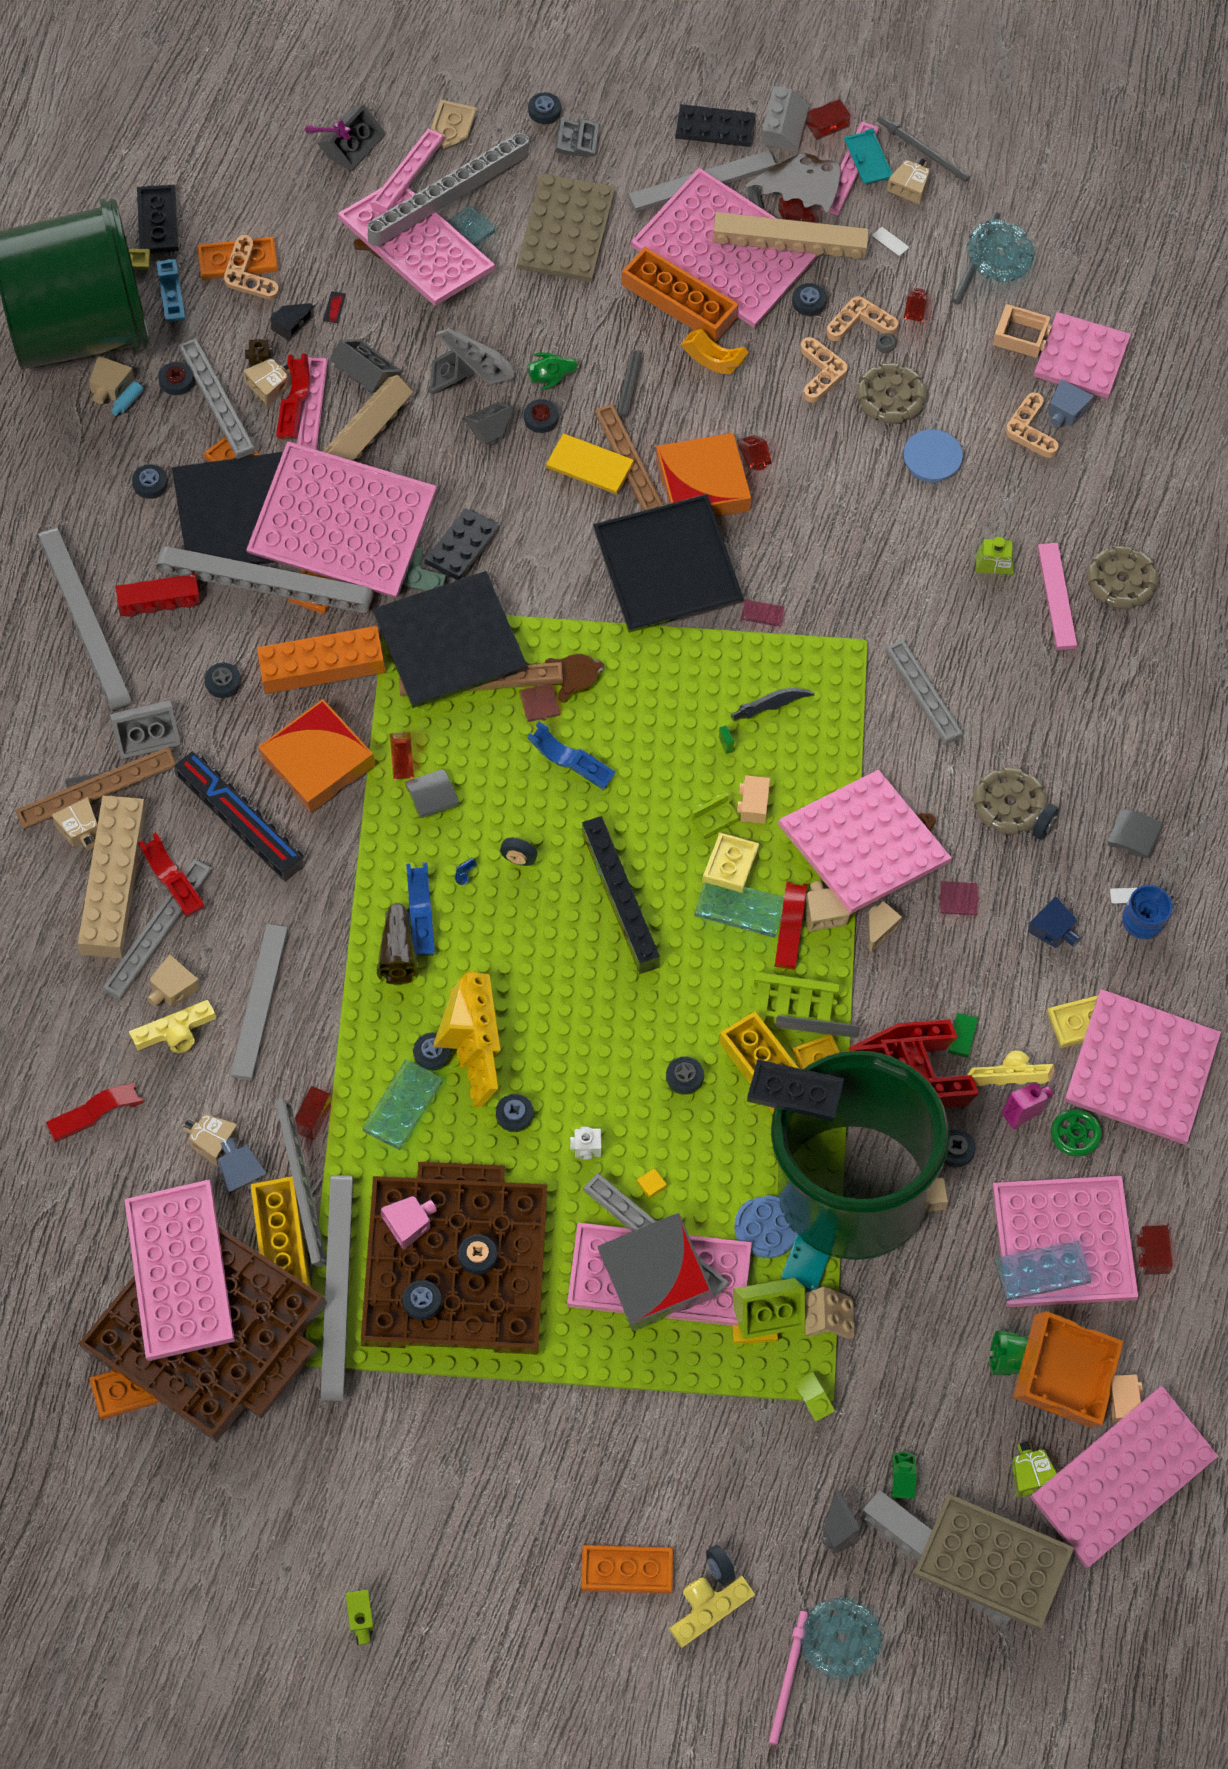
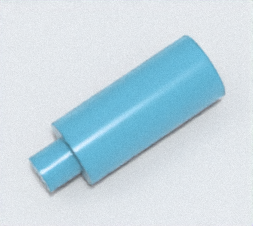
M133 381L114 401V407L111 410L112 414L117 416L119 413H124L144 391L143 387Z

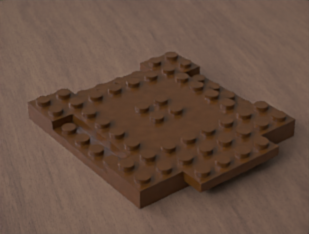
M418 1162L417 1178L373 1176L361 1346L406 1348V1345L494 1349V1353L538 1355L547 1184L504 1182L505 1166ZM409 1197H415L420 1205L431 1200L437 1211L428 1216L430 1229L403 1250L382 1219L381 1208ZM470 1236H486L493 1241L497 1248L498 1257L496 1264L485 1274L475 1275L468 1273L459 1263V1247ZM418 1280L433 1283L439 1289L442 1296V1303L438 1313L433 1318L427 1320L411 1318L405 1312L402 1305V1295L405 1289L411 1283Z
M219 1226L218 1231L234 1342L147 1361L134 1275L78 1343L83 1351L115 1373L118 1372L179 1414L183 1420L216 1443L244 1407L261 1419L317 1350L315 1345L302 1337V1334L327 1304L323 1295Z

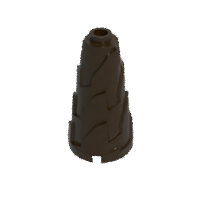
M395 903L386 911L385 926L377 964V976L381 981L382 977L386 978V983L402 985L412 982L413 976L417 979L419 963L414 951L409 913L402 904Z

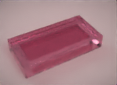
M745 600L741 620L780 627L784 606Z

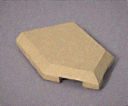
M445 100L440 101L431 130L444 135L445 140L441 144L443 149L467 139L477 107Z

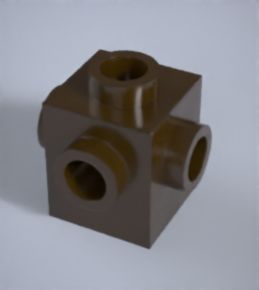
M249 340V347H245V359H249L250 367L268 359H273V347H269V340Z

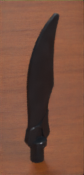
M801 688L777 690L754 702L742 704L739 711L731 714V718L734 722L741 718L751 719L765 710H777L795 700L814 696V692Z

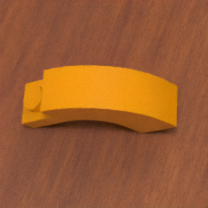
M703 329L691 331L680 344L699 364L721 374H732L736 367L743 364L745 356L749 353L745 347L725 349L717 345L708 337Z

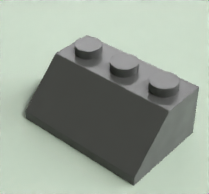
M364 104L351 106L338 120H343L344 125L351 129L348 132L351 137L349 140L346 141L343 136L338 137L337 132H327L317 143L329 159L349 171L386 134Z
M360 339L340 340L329 359L338 370L348 373L350 379L361 383L364 386L363 388L370 393L376 392L388 377L400 376L403 372Z

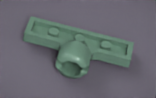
M416 547L402 586L427 591L445 585L447 577L444 574L421 569L424 554L420 548Z

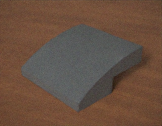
M561 118L558 125L555 152L573 156H594L599 123L582 118L579 123Z
M444 769L405 782L406 789L413 800L414 807L420 818L459 806L457 796Z
M1122 809L1107 842L1111 847L1128 850L1130 855L1149 858L1164 825L1162 822L1147 815Z

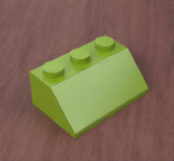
M795 1278L733 1289L734 1312L743 1339L805 1328V1288Z

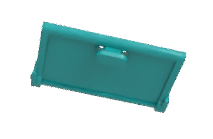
M874 128L867 129L866 132L844 137L864 185L889 180L893 173L875 135Z
M797 1234L781 1279L795 1278L807 1292L816 1290L827 1265L829 1255L815 1250Z

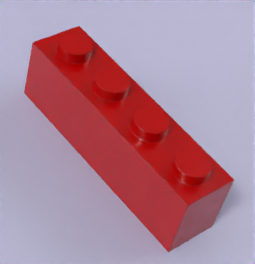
M195 574L115 586L120 617L200 605Z

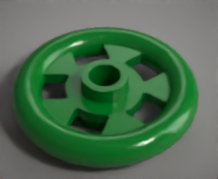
M1069 1109L1063 1111L1054 1119L1051 1125V1138L1061 1152L1069 1156L1081 1157L1096 1150L1102 1139V1129L1098 1120L1091 1113L1081 1109ZM1077 1118L1086 1120L1085 1125L1076 1122ZM1065 1120L1070 1123L1066 1129L1061 1126ZM1087 1130L1093 1131V1138L1086 1137ZM1076 1131V1132H1078L1080 1135H1079V1136H1075V1135L1072 1134V1132ZM1066 1135L1070 1142L1065 1144L1060 1137ZM1084 1142L1085 1147L1076 1148L1075 1143Z

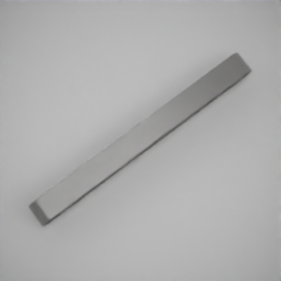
M522 133L513 135L370 221L367 225L368 243L373 246L384 244L526 158L529 148L528 136Z
M55 527L37 533L41 547L111 711L131 705L128 691L58 528Z
M166 546L161 548L155 566L157 570L177 576L195 574L196 579L359 613L368 612L373 597V591L365 586Z
M331 1175L325 1290L327 1304L325 1305L321 1401L344 1402L353 1176Z

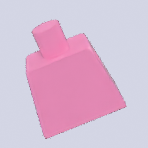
M409 1197L381 1208V1216L404 1250L430 1229L428 1216L435 1213L437 1209L431 1200L420 1205L415 1197Z

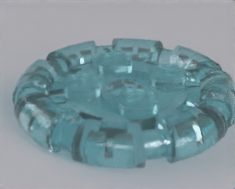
M1002 219L987 220L985 224L980 223L972 230L969 235L970 241L967 242V254L969 260L974 263V268L984 277L996 279L997 282H1011L1017 277L1021 278L1032 266L1031 260L1034 259V248L1031 240H1028L1026 237L1027 233L1014 223H1006ZM988 230L991 233V235L989 236L986 233V231ZM1020 241L1022 245L1018 246L1016 242ZM995 249H1002L1004 255L998 254ZM993 267L999 268V269H998V272L992 270V268H993Z
M833 1598V1601L825 1602L824 1600L808 1612V1618L806 1622H803L802 1638H800V1643H802L804 1649L803 1655L816 1671L819 1669L826 1673L825 1676L845 1679L850 1675L855 1674L857 1676L862 1674L872 1666L874 1657L880 1652L882 1637L881 1631H878L877 1628L878 1622L868 1608L855 1604L856 1601L847 1598ZM835 1610L837 1616L829 1617L828 1611ZM850 1612H853L856 1615H858L856 1620H854L853 1617L848 1616ZM815 1622L821 1624L819 1630L813 1628ZM868 1628L870 1634L863 1636L862 1630ZM836 1634H843L847 1641L844 1644H838L835 1642L834 1636ZM817 1642L819 1648H813L811 1643ZM861 1647L868 1650L866 1655L859 1653ZM826 1656L833 1659L830 1665L823 1662ZM851 1660L852 1665L845 1667L844 1662Z

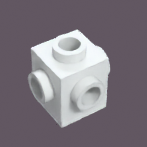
M590 1127L575 1129V1137H570V1149L575 1150V1158L588 1160L592 1157H601V1129H592Z

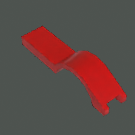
M302 353L301 359H294L292 354L288 355L287 366L290 370L292 385L289 396L281 399L276 437L279 439L297 438L302 401L307 398L310 390L308 355Z
M156 832L153 833L154 840L147 844H144L142 840L139 841L138 845L154 874L166 886L186 918L204 909V903L184 873L180 872L173 864Z
M787 881L774 967L795 970L807 884H803V886L795 885Z
M135 1083L103 1090L89 1099L86 1104L46 1121V1126L54 1142H59L96 1125L97 1121L111 1110L123 1106L134 1108L144 1103L142 1097L138 1098L135 1089H137Z

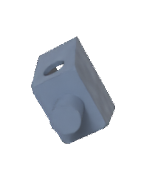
M1061 379L1050 402L1048 414L1052 416L1050 423L1055 427H1060L1063 422L1069 426L1074 425L1091 408L1094 396Z
M233 1138L220 1143L226 1155L218 1158L217 1161L227 1193L266 1174L247 1145L237 1149Z

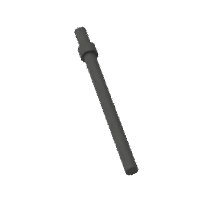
M882 115L877 118L876 121L886 127L887 131L892 135L896 134L964 182L969 180L970 176L906 133L900 128V125L894 121L890 122Z
M997 212L992 213L989 222L983 228L984 233L953 297L952 302L954 304L960 303L986 244L996 230V223L1000 216Z

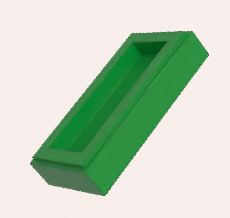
M957 1013L954 1025L957 1039L949 1046L948 1053L966 1058L969 1057L978 1020L977 1017Z

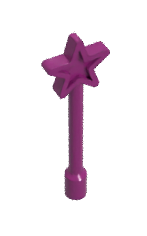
M343 120L335 123L333 127H316L312 125L305 127L306 133L337 132V136H343L346 141L351 138L348 133L351 129L344 125Z

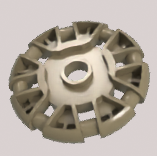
M897 363L880 364V367L868 369L861 376V382L857 384L856 388L857 400L862 405V410L875 420L880 419L883 420V423L889 424L903 423V420L914 418L922 410V404L926 402L927 398L926 387L921 382V377L907 366L906 368L901 367ZM883 374L884 377L879 378L878 375ZM894 392L896 396L890 397L886 393ZM881 408L888 410L886 413L880 412Z
M1114 546L1111 550H1102L1091 560L1092 565H1089L1087 569V582L1092 588L1091 592L1100 602L1108 603L1117 609H1132L1133 606L1138 605L1140 607L1154 596V590L1159 585L1158 570L1153 567L1154 562L1142 551H1134L1132 547ZM1115 557L1116 560L1112 562L1110 558ZM1125 576L1128 580L1122 582L1117 577ZM1111 592H1112V593H1114V594H1116V595H1118V596H1117L1116 598H1114V597H1112V596H1110V595H1111Z
M1005 767L1000 771L993 770L981 778L979 781L980 785L975 788L973 794V804L977 808V815L980 820L989 828L993 827L997 829V832L1004 834H1018L1019 831L1024 830L1027 832L1034 828L1033 825L1038 814L1047 806V795L1043 793L1044 787L1040 781L1032 774L1028 775L1022 769ZM1004 778L1006 782L1000 784L999 779ZM986 789L991 790V794L987 793ZM1035 794L1036 797L1031 798L1030 795ZM1011 798L1015 801V804L1008 805L1004 800ZM1029 809L1034 811V813H1028ZM997 816H999L1004 820L1000 822L996 820Z

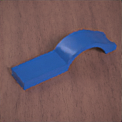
M538 721L536 724L537 731L534 735L530 733L527 739L540 753L551 762L572 769L604 790L616 772L582 749L575 750L564 746L552 736L546 725Z
M427 862L423 863V868H411V864H406L414 951L416 956L435 955Z

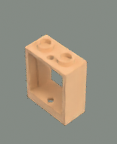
M1006 304L995 332L993 345L1038 358L1040 351H1044L1047 342L1044 340L1045 336L1049 337L1050 330L1052 329V325H1049L1051 317ZM1010 321L1041 330L1037 344L1006 335L1005 333Z

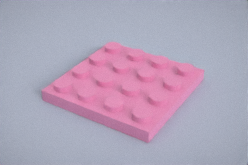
M1057 312L1049 337H1047L1044 351L1041 353L1035 369L1034 377L1057 384L1062 379L1087 393L1108 399L1131 334Z

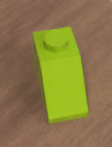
M813 1372L794 1382L814 1422L835 1412Z

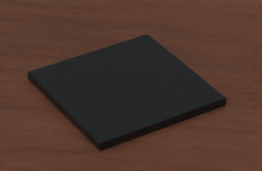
M283 452L172 467L184 550L256 565L276 562L250 554L246 550Z
M707 494L593 524V530L628 633L744 602V597Z
M487 571L372 609L412 708L528 670L526 661Z

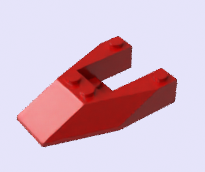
M951 1019L897 1023L848 1048L849 1051H869L885 1054L908 1064L932 1085L944 1107L967 1106L979 1094L972 1075L936 1078L927 1052L946 1050L957 1039Z

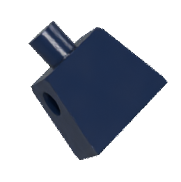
M1054 897L1029 923L1028 932L1054 948H1058L1064 941L1074 947L1081 939L1074 932L1077 919L1057 897Z

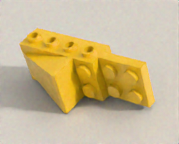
M470 971L466 972L451 989L450 999L433 1044L437 1048L457 1049V1059L459 1060L460 1068L468 1069L467 1078L470 1080L471 1086L470 1098L473 1100V1107L482 1108L498 1090L494 1058L501 1050L490 975Z

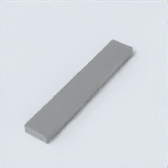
M901 640L887 646L885 652L944 745L963 737L961 729L905 641Z

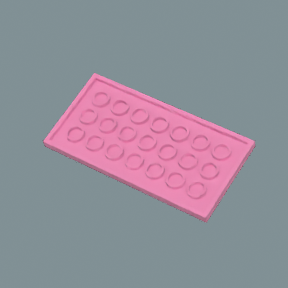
M381 188L338 213V219L434 306L495 270L493 262L436 212L382 245L373 246L369 244L367 240V225L370 221L383 214V212L371 208L370 202ZM407 188L393 207L412 197L415 193Z
M210 1179L125 1199L147 1361L234 1342Z
M578 1223L567 1307L624 1313L597 1246L632 1232L630 1229ZM689 1235L697 1256L729 1282V1286L715 1300L711 1299L689 1309L671 1313L664 1318L738 1326L733 1306V1289L747 1286L752 1242Z
M1160 1386L1029 1497L1067 1545L1074 1547L1073 1552L1082 1564L1089 1568L1215 1460L1218 1455L1164 1387Z

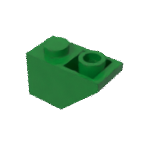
M908 1452L892 1453V1497L915 1499L917 1477L915 1455Z

